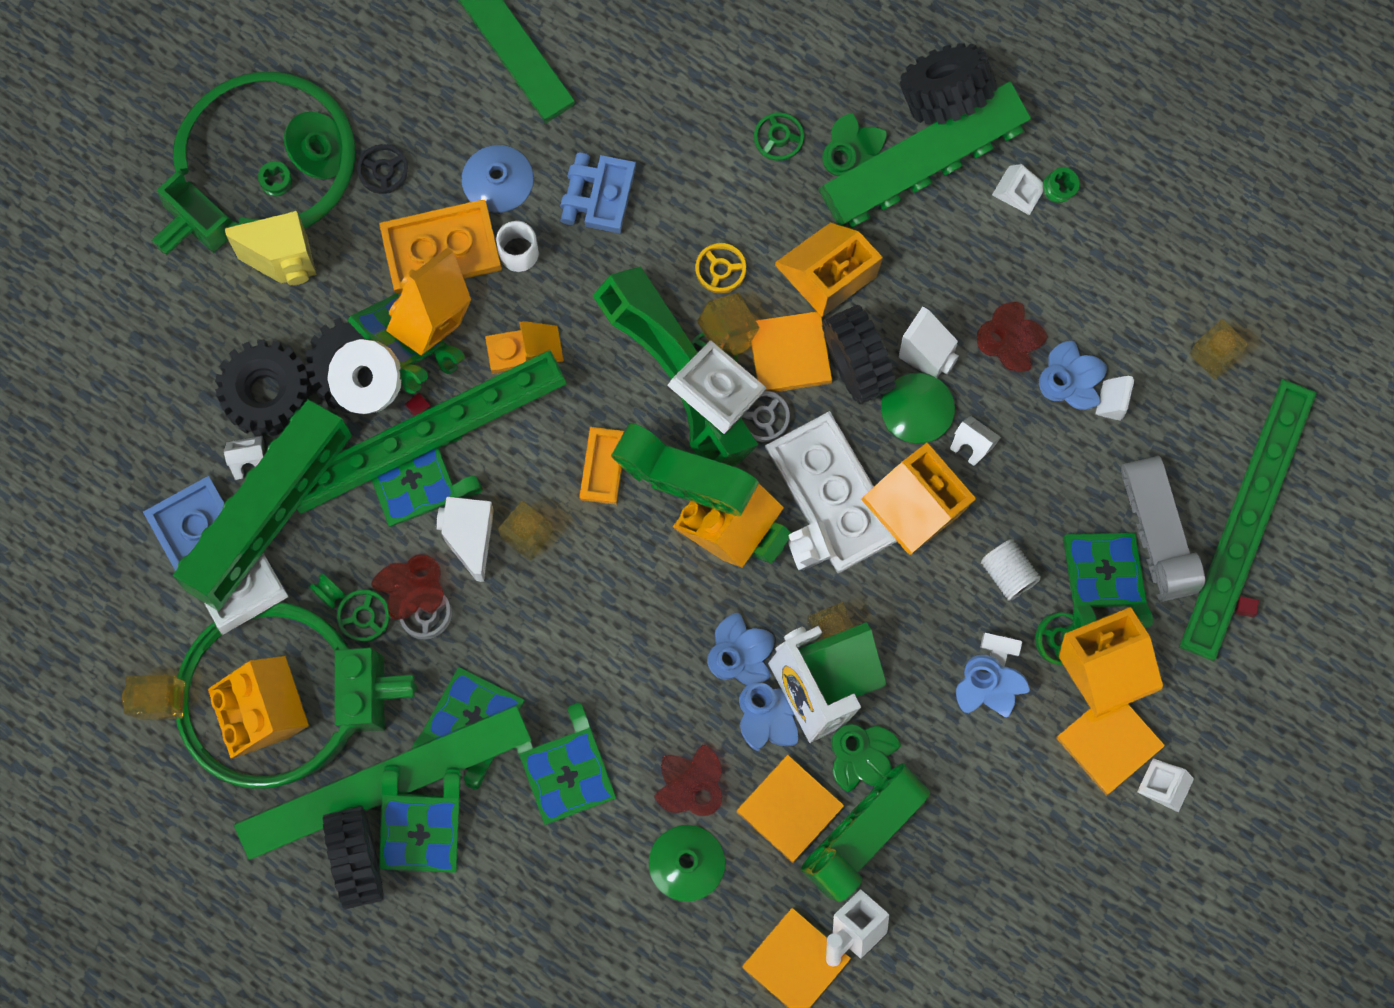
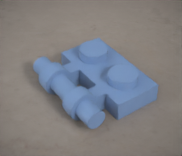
M577 153L574 164L569 167L567 177L570 179L567 194L562 196L560 207L563 209L560 221L573 225L577 213L584 212L586 213L585 227L621 234L636 170V162L600 155L598 167L593 168L588 167L589 155ZM587 182L594 183L590 198L581 197L583 185Z

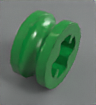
M270 161L260 168L258 181L267 195L273 197L282 196L290 190L292 176L285 164L278 161ZM278 172H281L280 175L283 182L281 184L275 182L270 186L267 176L269 174L275 176Z
M1059 167L1045 177L1042 187L1044 194L1049 200L1055 203H1063L1078 192L1080 182L1073 170L1067 167ZM1059 178L1063 180V187L1067 188L1063 192L1059 190L1060 184L1055 182Z
M321 573L318 576L319 582L317 584L311 583L309 588L333 610L336 607L335 601L339 598L343 599L346 595L328 577Z

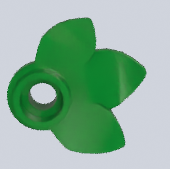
M853 113L842 116L834 123L831 129V142L822 153V162L825 169L832 175L840 176L873 158L882 149L887 132L876 127L859 128ZM836 152L844 154L846 158L844 164L839 165L834 161L833 157Z
M846 724L839 727L831 739V747L836 756L832 768L835 781L847 793L853 790L860 780L875 787L892 770L887 756L901 747L900 741L892 732L880 726L863 729L858 725ZM850 736H853L857 741V746L852 751L846 747V740Z

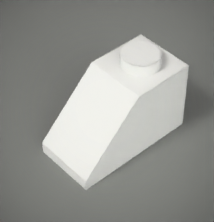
M922 307L903 335L899 358L919 371L938 378L941 372L948 375L959 357L954 353L958 341L928 309Z
M446 497L445 508L439 507L437 530H442L441 533L445 542L474 579L484 582L494 513L492 503L490 501Z

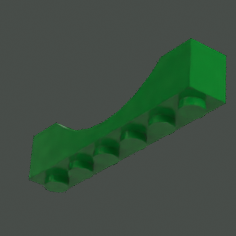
M641 266L611 274L592 295L610 324L643 346L658 361L671 380L698 353ZM681 398L687 413L690 429V446L696 455L730 466H736L758 446V443L741 417L724 434Z

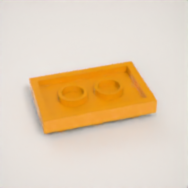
M485 199L379 223L395 294L402 293L403 289L400 288V284L410 270H418L429 256H437L446 248L454 251L464 279L502 270Z

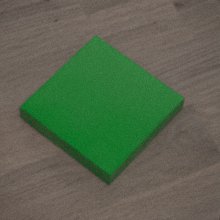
M867 622L798 649L827 705L852 694L858 697L886 686L873 634Z

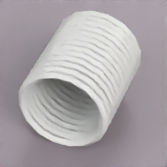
M511 221L500 228L497 233L496 243L503 265L509 270L516 272L526 271L533 267L538 259L539 251L536 235L532 227L522 221ZM516 238H523L532 243L528 251L519 255L507 253L504 251V247L509 241Z
M1013 539L1002 543L981 560V564L986 568L992 580L997 583V586H999V589H1001V592H1003L1008 601L1016 599L1021 593L1032 588L1041 578Z

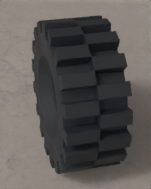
M958 43L955 48L947 45L943 46V50L938 52L934 49L929 52V56L917 58V64H909L906 68L907 72L902 73V81H900V86L912 117L920 123L925 121V124L932 125L935 121H938V124H946L947 119L953 118V121L961 119V115L966 113L970 116L975 113L974 108H983L987 104L986 99H992L995 95L993 91L997 90L996 80L987 54L981 46L977 48L976 44H970L966 47L965 43Z
M855 305L822 320V330L825 333L824 338L829 346L827 347L828 351L833 357V363L838 369L847 391L852 395L855 402L857 401L859 405L896 388L894 382L895 375L891 371L893 367L888 360L887 350L883 347L880 334L876 332L873 321L869 320L867 312L863 311L860 305Z
M338 318L333 320L335 323L333 328L329 329L326 324L320 328L322 333L320 338L315 335L310 341L313 348L306 351L308 364H305L309 380L322 401L325 400L328 406L333 409L339 407L342 412L350 413L349 410L339 405L331 394L328 383L329 364L335 353L346 343L364 339V337L349 322L343 323L342 319ZM368 367L361 375L357 376L361 386L367 387L373 380L372 371Z
M265 339L257 340L258 346L252 347L250 342L242 344L244 351L240 353L233 349L229 353L231 357L229 363L225 360L222 361L219 366L222 370V375L216 374L215 382L218 385V389H215L221 408L233 425L236 424L245 433L251 431L257 437L263 436V433H269L272 437L278 435L277 430L285 429L294 412L301 409L307 399L309 400V395H312V386L303 362L291 348L287 346L284 349L280 342L274 340L272 345H268ZM262 377L273 378L279 385L277 396L267 403L257 402L251 396L253 383Z
M363 806L323 815V830L328 850V860H330L332 877H334L335 888L338 891L343 909L346 910L383 901L384 892L373 835L370 831L369 821Z

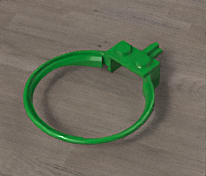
M281 72L244 74L227 80L206 93L188 112L177 131L173 146L175 174L157 189L163 207L175 219L151 241L167 256L192 233L214 254L228 241L225 228L260 220L240 217L239 223L232 221L190 181L186 182L184 177L189 172L187 149L190 134L203 110L226 91L243 84L258 81H276L277 84L291 86L306 92L328 110L338 127L342 142V157L336 179L319 202L298 214L304 229L321 220L342 198L351 180L355 165L356 152L353 131L347 116L335 99L313 82L299 76Z
M279 602L250 620L262 617H283L299 621L316 630L335 651V726H340L338 732L334 731L326 745L303 765L288 772L270 776H253L236 772L219 763L209 754L199 741L191 722L189 690L198 663L210 646L222 635L215 622L210 624L197 637L184 657L175 685L174 712L177 727L186 748L206 771L229 784L252 789H266L291 784L321 770L341 752L355 732L385 731L384 699L415 697V692H417V684H415L414 675L384 677L383 655L372 648L351 649L335 628L318 615L302 607Z

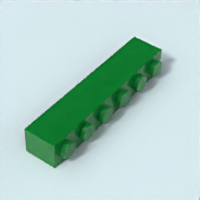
M1011 81L993 91L995 94L993 98L986 99L987 104L983 108H974L975 113L970 116L966 113L961 115V119L953 121V118L947 119L946 124H938L937 121L820 187L818 191L837 224L842 226L849 223L851 228L871 218L867 211L880 205L883 211L901 201L899 193L908 188H911L912 192L916 193L932 184L930 176L940 170L946 176L962 167L963 164L960 159L972 153L976 159L994 149L991 142L1003 136L1005 142L1023 133L1022 125L1031 120V117Z
M308 399L301 409L294 412L287 427L278 438L270 443L267 453L258 465L247 473L245 481L234 496L227 499L215 521L203 530L200 540L195 547L180 560L177 570L172 576L187 593L215 610L220 611L352 437L342 418Z

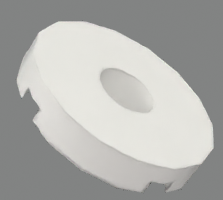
M359 339L346 343L335 353L329 364L328 383L331 394L339 405L350 412L369 414L382 411L395 400L400 391L402 379H400L399 370H401L399 360L392 350L379 341ZM364 366L370 368L373 374V380L367 387L361 386L357 378L359 370Z

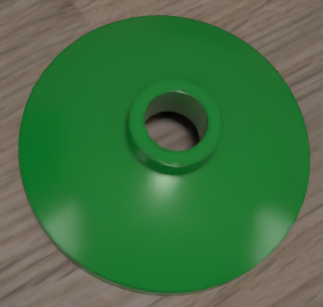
M313 111L296 115L287 124L284 132V145L290 160L300 171L316 179L335 178L339 171L342 157V142L335 121L325 114Z
M681 825L667 830L656 840L649 856V871L656 887L666 896L678 901H696L712 893L721 882L725 871V856L720 843L710 832L693 825ZM684 855L692 856L694 859L693 866L683 868L679 864L680 858Z

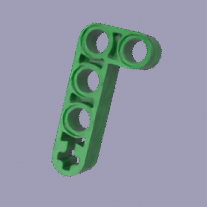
M634 423L628 424L611 454L613 460L639 482L643 479L651 483V488L738 517L744 512L759 484L756 478L739 468L666 446L652 432Z
M904 763L897 765L812 852L802 864L801 871L827 898L836 902L845 900L855 892L862 882L863 878L858 872L926 801L931 791Z

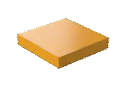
M818 312L748 322L756 377L766 387L765 391L778 392L832 384L824 331L822 330V318Z
M1129 704L1098 717L1094 715L1090 708L1056 738L1106 796L1165 746Z
M787 755L736 812L789 861L794 863L844 808V805Z
M791 908L744 963L742 968L786 1007L810 1008L851 958L844 953L838 966L828 965L826 962L827 937Z

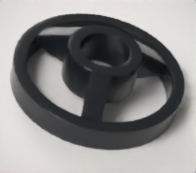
M379 144L368 148L361 155L357 165V172L361 183L369 191L387 194L394 192L404 184L408 175V164L404 154L398 148L388 144ZM380 150H388L398 155L391 161L379 159L374 163L366 159L370 154ZM403 161L404 171L397 183L388 187L387 181L394 176V168ZM362 165L372 170L375 179L381 182V188L371 186L364 180ZM386 165L390 168V171L387 175L381 176L377 174L378 167Z

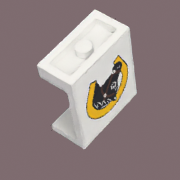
M819 626L806 631L805 627H800L785 635V642L775 648L777 652L768 663L809 743L829 735L839 727L846 725L861 708L855 694L827 705L798 650L814 643L822 634Z

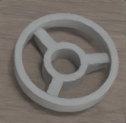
M764 391L761 396L773 398L774 400L769 406H760L754 412H745L741 416V419L753 420L756 427L766 430L767 437L752 434L758 442H770L778 439L786 431L790 420V412L785 400L774 392ZM780 403L785 410L786 421L781 430L775 434L771 426L775 421L774 410ZM760 412H767L770 414L771 420L768 423H760L757 420V415Z
M421 588L413 591L404 599L399 611L402 627L409 635L417 639H431L440 635L448 627L452 617V608L449 600L441 591L434 588ZM423 594H434L443 599L435 605L423 603L417 607L410 603L413 599ZM446 607V617L443 623L437 629L430 632L431 627L435 626L439 621V613ZM406 609L415 613V619L423 627L422 633H416L407 627L405 622ZM423 611H433V615L429 620H421Z

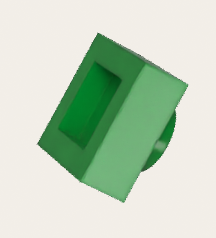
M774 522L751 556L772 564L775 558L782 552L784 545L789 540L788 535L791 532L784 525Z

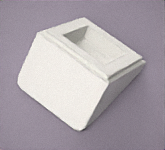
M1022 164L1011 165L1006 170L992 195L1030 215L1043 193V181Z
M1123 376L1103 381L1099 397L1100 404L1096 410L1097 415L1119 421L1123 420L1128 409L1134 384L1132 376Z
M1153 758L1137 792L1179 812L1194 778L1186 769Z

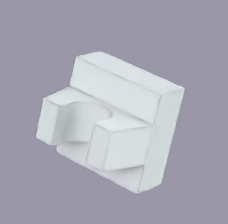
M970 416L962 421L954 433L956 435L950 449L956 453L962 448L963 444L970 445L973 449V454L968 462L974 466L994 448L1001 437Z
M263 436L226 442L224 456L226 464L230 467L235 480L243 479L242 466L244 464L251 463L256 467L264 457L266 449Z
M816 521L788 535L789 540L787 542L798 570H805L836 556L823 521Z
M983 633L980 648L991 650L990 656L998 660L1005 667L1007 654L1019 656L1022 641Z

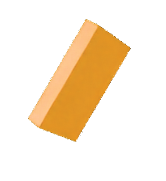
M590 427L580 500L617 505L622 467L613 460L611 454L624 431Z

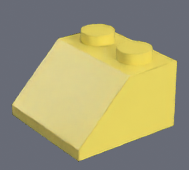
M297 211L225 228L226 236L237 258L279 283L287 282L289 285H300L307 282L310 276L316 275L308 237Z

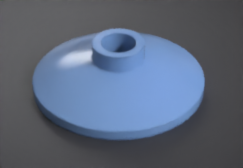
M504 145L488 146L477 151L469 158L462 172V187L466 197L470 202L485 199L488 212L502 213L515 209L527 199L533 186V171L527 158L518 150ZM495 170L503 172V176L499 179L491 178L490 174Z

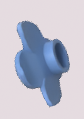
M1075 341L1060 343L1049 354V367L1044 369L1039 377L1041 393L1049 400H1065L1071 406L1080 410L1098 406L1100 398L1093 387L1104 378L1107 372L1106 363L1095 356H1080ZM1053 378H1060L1063 381L1064 385H1057L1054 382Z
M734 613L726 617L715 630L716 645L710 650L707 658L710 671L720 679L730 680L736 678L744 685L767 681L771 674L762 661L773 650L775 643L774 635L764 629L752 628L747 630L740 613ZM723 654H727L732 658V666L724 664L722 661Z
M977 655L966 663L965 678L957 685L956 697L963 712L970 713L984 703L1000 715L1009 717L1015 704V695L1028 693L1030 687L1025 676L1016 669L1003 667L998 660L991 656ZM980 670H986L988 673L981 672Z
M751 683L747 685L740 694L739 704L744 713L740 722V729L748 745L756 751H759L767 740L779 746L796 745L798 743V730L793 719L795 714L782 689H772L764 683ZM752 698H760L763 702V707L755 706L752 703Z

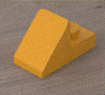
M521 321L519 322L521 330L485 336L492 374L506 372L548 350H551L556 362L564 361L558 326Z

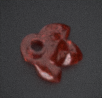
M1009 302L999 306L994 311L992 320L985 322L979 328L977 344L984 354L997 356L1007 369L1016 372L1029 371L1031 369V360L1028 353L1040 348L1045 343L1048 335L1038 323L1032 320H1024L1025 309L1022 303ZM992 332L999 335L1001 341H996L992 337Z
M425 554L411 557L406 564L392 563L384 567L371 582L373 588L390 594L388 598V613L391 619L408 618L419 607L423 611L433 614L441 605L444 591L438 582L441 577L440 566L435 559ZM420 571L428 572L423 577H416Z
M702 745L695 753L692 762L679 756L665 755L662 757L661 771L667 786L660 789L654 795V798L664 810L675 814L690 811L697 816H709L719 809L722 803V791L718 781L722 773V767L718 757L711 748ZM707 791L711 796L710 801L706 804L698 803L696 800L697 793Z

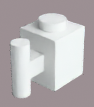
M861 889L834 914L833 934L828 936L826 946V962L830 966H838L841 962V956L848 949L861 959L887 934L889 914Z

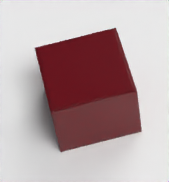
M420 393L405 403L406 408L413 416L431 408Z
M1240 596L1235 614L1254 618L1257 615L1259 600Z

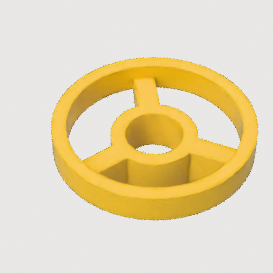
M712 244L703 249L697 257L695 264L696 277L699 283L708 291L720 294L731 292L738 288L745 278V258L736 247L730 244ZM715 249L729 250L738 256L741 263L730 264L727 259H716L711 251ZM705 255L711 263L710 274L713 277L711 285L703 280L699 272L700 262ZM718 264H724L728 271L724 275H718L714 272V267ZM742 270L740 278L734 284L724 288L717 287L719 281L727 280L730 277L731 272Z

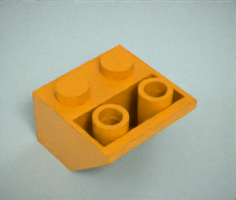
M830 222L777 260L775 266L823 317L875 279L883 257L859 231Z
M446 248L437 256L431 255L425 260L422 267L416 271L412 269L405 275L400 284V288L403 289L401 296L393 303L389 310L391 320L386 331L422 356L458 328L470 304L471 297L454 251Z
M927 442L896 466L865 494L861 500L909 555H912L956 520L976 498Z
M758 484L741 516H734L690 501L681 511L680 517L673 525V528L721 560L743 568L784 507Z
M1131 607L1065 633L1059 659L1096 717L1162 690L1163 684L1151 638Z
M286 656L250 660L208 689L211 704L215 709L222 731L223 741L227 746L231 759L289 739L309 726Z

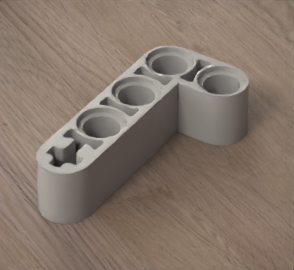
M1155 456L1122 464L1121 473L1132 512H1137L1140 523L1136 525L1143 548L1147 547L1150 559L1146 560L1153 583H1157L1160 594L1157 595L1158 600L1164 602L1199 593L1205 584L1203 566L1196 552L1190 554L1161 457Z

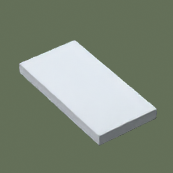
M830 411L765 445V449L809 525L816 521H823L836 555L830 558V561L837 573L850 568L897 542L861 500L874 486Z

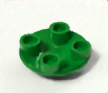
M910 373L897 378L894 381L896 388L885 393L881 402V414L886 429L897 438L908 443L924 444L939 440L949 429L955 413L954 399L948 387L938 378L925 373Z

